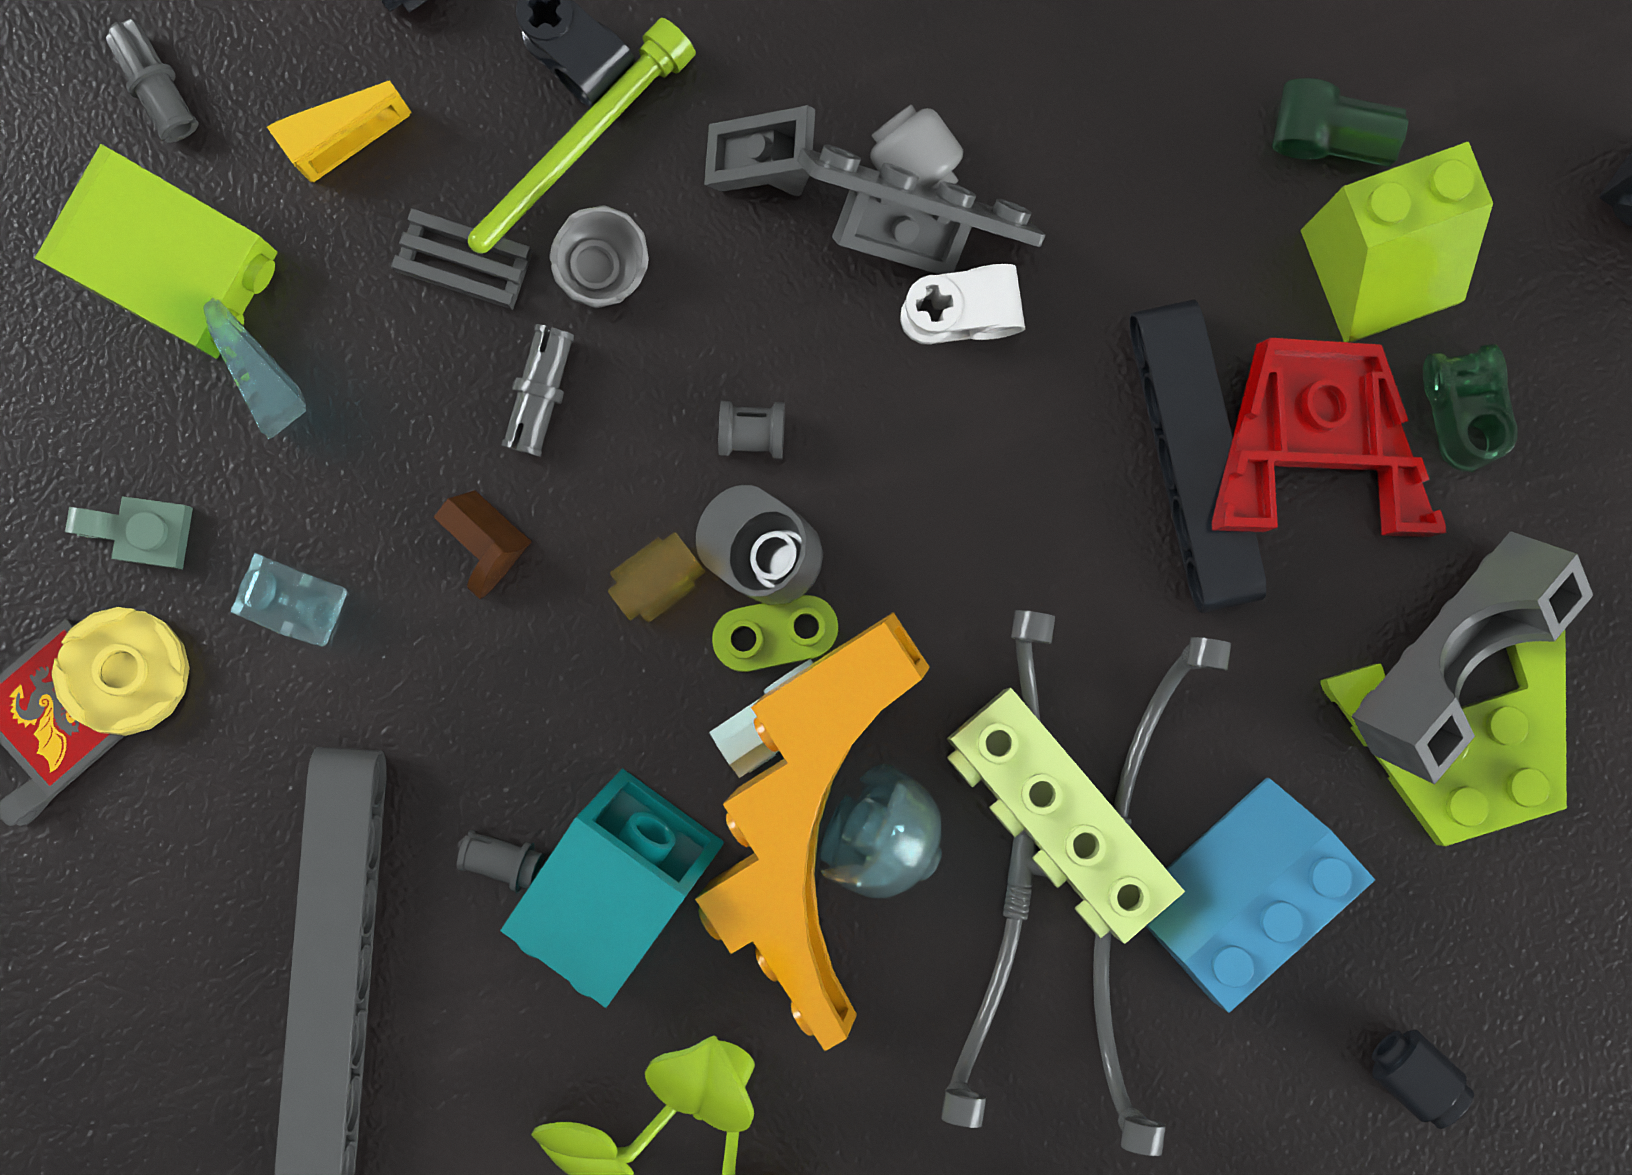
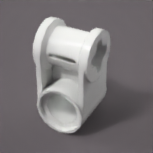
M993 264L963 272L929 275L920 278L911 286L901 308L900 322L903 331L910 339L920 344L930 345L966 339H997L1024 331L1025 324L1016 266L1012 264ZM924 299L931 300L934 309H944L938 322H932L928 312L919 311Z

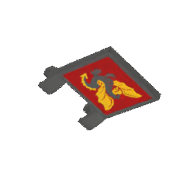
M66 618L0 674V744L32 778L0 801V818L9 826L16 824L24 826L32 822L58 793L124 737L123 735L99 733L78 722L69 715L57 699L52 679L54 659H58L59 650L63 646L62 640L70 628L75 626L71 620Z

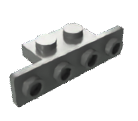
M824 145L821 153L801 148L797 159L811 177L850 189L832 236L840 246L932 273L947 274L954 273L972 227L1037 247H1041L1046 236L1029 220L1032 212L1016 203L1004 199H996L993 207L974 201L976 194L972 191L946 181H941L938 189L917 184L919 176L907 169L883 163L880 171L859 165L861 161L859 156L836 146Z

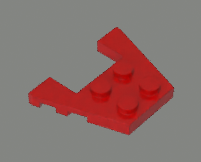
M1268 338L1256 344L1212 518V531L1266 532L1278 528L1274 466L1376 470L1378 472L1382 536L1432 537L1446 533V524L1441 510L1432 511L1422 483L1430 480L1422 457H1413L1401 423L1409 420L1382 345L1286 338Z

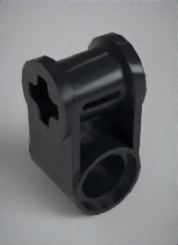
M518 0L516 15L519 27L522 29L525 47L532 56L556 75L567 90L588 107H592L635 63L633 54L624 42L608 27L594 20L573 0ZM558 19L559 24L553 28L550 24ZM543 20L545 23L537 28L536 23Z

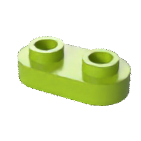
M803 595L791 603L775 605L761 603L737 608L724 614L717 622L712 636L713 648L723 664L740 672H750L810 660L822 656L833 646L838 633V620L834 610L826 601L812 595ZM802 615H811L818 621L819 630L812 638L803 639L794 631L795 621ZM743 627L752 629L756 634L754 647L745 652L736 650L732 644L734 632Z

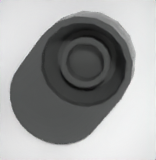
M738 485L721 492L705 508L697 526L696 549L704 566L735 590L767 605L791 603L800 598L815 583L821 570L823 550L817 532L802 516L759 487Z

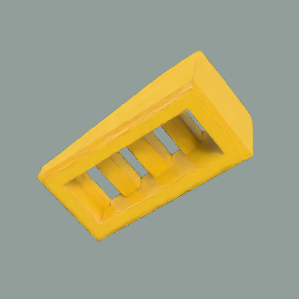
M389 80L288 116L270 124L267 128L290 161L311 183L323 177L408 118L412 112Z

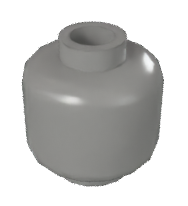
M909 105L871 135L876 141V145L870 152V159L878 171L881 170L883 163L893 164L918 175L919 180L917 184L938 189L941 181L953 184L958 182L952 170L961 162L963 149L938 113L933 109H921L916 112L914 107Z

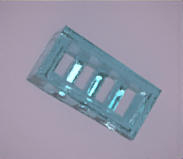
M212 298L203 306L208 330L261 433L265 434L267 439H271L306 412V403L301 388L219 299L216 301Z

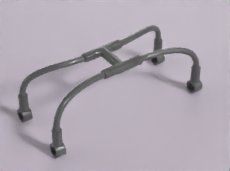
M1015 610L1011 638L1015 639L1022 701L1040 721L1032 642L1052 643L1055 616ZM1190 637V644L1168 670L1152 696L1130 745L1115 795L1113 808L1130 828L1132 819L1128 818L1137 774L1152 733L1166 704L1190 669L1206 668L1227 671L1231 649L1230 642ZM1024 830L1013 839L1003 916L1007 917L998 959L983 1002L954 1069L951 1082L945 1090L941 1119L953 1125L978 1128L983 1125L986 1096L971 1091L967 1083L1003 995L1017 950L1022 921L1028 919L1029 900L1031 899L1034 875L1047 877L1032 859L1040 850H1038V846ZM1109 931L1102 938L1095 934L1093 986L1096 1026L1104 1072L1114 1106L1119 1115L1118 1125L1122 1130L1120 1147L1137 1154L1160 1156L1163 1150L1166 1125L1147 1119L1138 1109L1132 1107L1119 1065L1110 1006L1109 961L1112 934Z

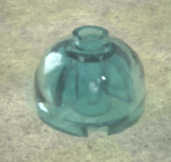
M880 764L867 771L859 779L868 787L861 793L855 805L853 799L848 795L840 802L827 826L820 848V859L830 864V869L821 870L823 876L846 890L870 898H890L912 888L919 880H926L936 870L942 855L941 848L939 847L942 838L941 813L927 789L912 776L894 765Z

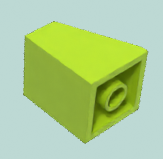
M1469 141L1343 186L1300 230L1344 342L1351 343L1457 305L1465 300L1493 206L1492 198Z
M100 144L36 254L35 259L94 294L217 359L223 348L230 347L239 337L244 325L243 313L254 293L262 292L269 284L275 270V262L273 260L278 252L258 234Z

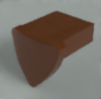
M476 490L448 498L434 515V518L479 559L467 584V588L479 599H482L495 587L532 542Z

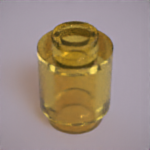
M674 532L663 541L656 537L612 570L610 574L616 581V584L607 591L630 621L641 614L646 622L649 623L696 588L693 581L704 574L705 571L680 537Z

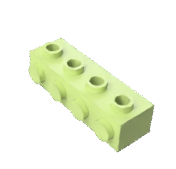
M1012 688L1001 691L946 738L955 749L947 757L950 763L971 787L982 780L998 799L989 807L1014 837L1018 836L1023 830L1040 849L1032 859L1057 888L1065 881L1072 886L1083 899L1075 907V910L1100 938L1110 931L1118 940L1124 944L1127 943L1185 892Z

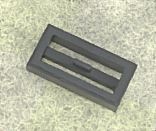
M411 208L407 219L410 223L407 233H402L399 242L402 246L399 256H394L391 265L395 272L511 310L514 309L533 254L530 246L501 238L489 250V252L514 259L513 267L422 238L424 231H428L468 244V236L474 228ZM421 252L507 280L505 290L415 262L416 253Z

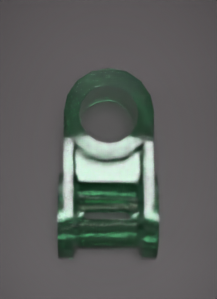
M1496 344L1480 346L1477 353L1446 357L1442 352L1428 354L1423 366V381L1427 398L1432 407L1439 450L1443 459L1451 467L1460 471H1475L1508 454L1514 448L1517 441L1518 426L1515 422L1507 385V366L1500 348ZM1469 425L1478 427L1485 434L1487 439L1486 451L1476 448L1470 442L1468 437Z

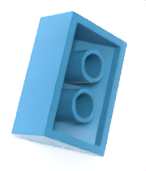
M1265 778L1166 868L1185 892L1148 923L1146 928L1209 999L1230 1013L1373 883L1375 879L1326 825L1270 778Z

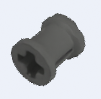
M721 401L718 433L719 455L729 456L732 451L770 452L773 459H782L785 402H775L772 408L737 407L733 406L731 401Z

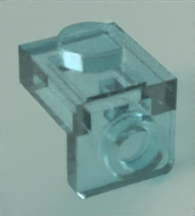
M254 553L247 573L240 584L231 613L279 634L323 647L327 644L346 598L347 589Z

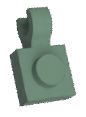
M122 496L119 515L69 507L65 532L82 537L114 541L111 559L183 569L193 508L181 504Z

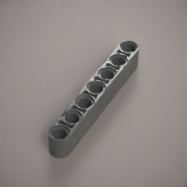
M318 746L314 749L309 762L274 1175L355 1174L387 766L386 757L382 750Z

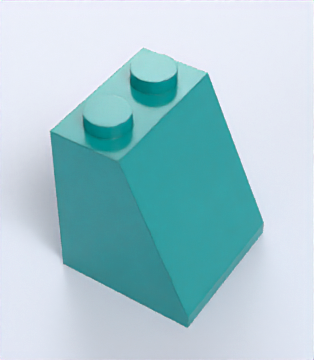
M622 768L576 816L500 931L515 941L524 953L541 960L567 979L576 991L591 997L607 1008L725 842Z

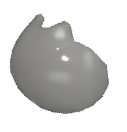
M605 205L582 209L570 215L557 233L551 245L549 256L552 263L551 270L559 287L571 300L593 308L605 307L624 301L641 283L649 261L644 232L627 213Z

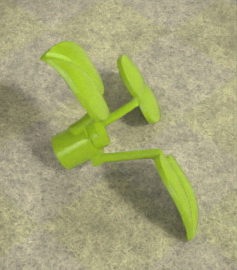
M713 1035L690 1048L655 1057L649 1063L645 1071V1079L655 1095L666 1106L629 1146L616 1148L613 1140L603 1131L573 1122H555L535 1127L531 1136L539 1142L551 1160L568 1175H634L633 1170L627 1163L632 1162L675 1113L679 1111L685 1114H692L695 1119L703 1120L709 1125L727 1132L722 1175H736L735 1166L739 1132L748 1129L754 1118V1109L745 1087L755 1064L752 1057L745 1050L732 1043L718 1041L717 1037Z

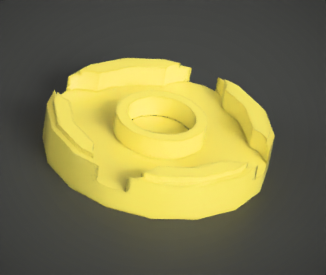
M122 607L92 613L70 628L61 642L63 646L59 650L58 659H54L52 679L56 696L69 715L99 733L123 736L152 729L170 716L186 692L190 670L184 644L168 624L146 612Z

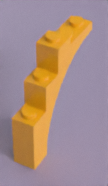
M894 612L767 692L751 707L757 716L754 718V726L759 737L772 752L779 750L784 759L738 787L723 803L728 812L726 814V821L731 833L742 846H750L754 853L711 879L695 899L700 906L699 916L705 929L714 939H721L731 954L753 941L756 946V958L762 971L770 980L780 982L792 1001L791 1010L797 1024L807 1035H814L824 1051L847 1039L857 1014L833 970L819 924L814 872L820 821L833 780L853 743L880 711L922 680L930 668Z

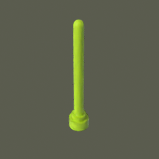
M660 18L643 35L644 44L639 49L641 57L470 232L468 244L474 252H488L658 75L666 77L671 71L679 73L696 55V51L689 39L678 27L669 20Z

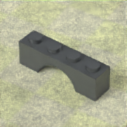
M1510 531L1497 548L1482 560L1478 570L1454 598H1451L1444 604L1439 615L1417 641L1406 648L1398 663L1380 684L1364 697L1360 707L1352 715L1371 753L1435 785L1475 737L1459 704L1461 688L1470 672L1482 660L1508 646L1532 641L1555 642L1592 598L1593 593L1578 554Z

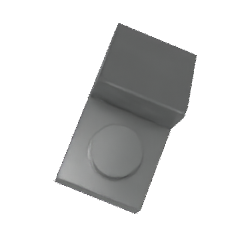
M806 105L709 124L704 185L723 192L769 184L794 196L802 195L810 175L799 164L797 159L801 148L813 150L815 109Z

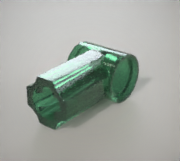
M1297 78L1289 80L1284 84L1272 148L1284 156L1297 159H1319L1329 154L1390 167L1397 160L1400 148L1405 141L1409 119L1406 118V109L1340 96L1339 88L1330 82L1312 78Z

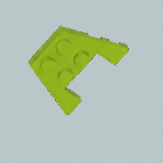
M1565 630L1555 642L1532 641L1506 647L1519 688L1461 706L1475 737L1435 785L1375 756L1390 776L1388 780L1436 845L1448 846L1567 809ZM1381 663L1368 665L1320 680L1322 690L1330 701L1336 702L1353 725L1350 728L1364 747L1368 746L1352 715L1360 707L1364 697L1374 690L1386 677Z

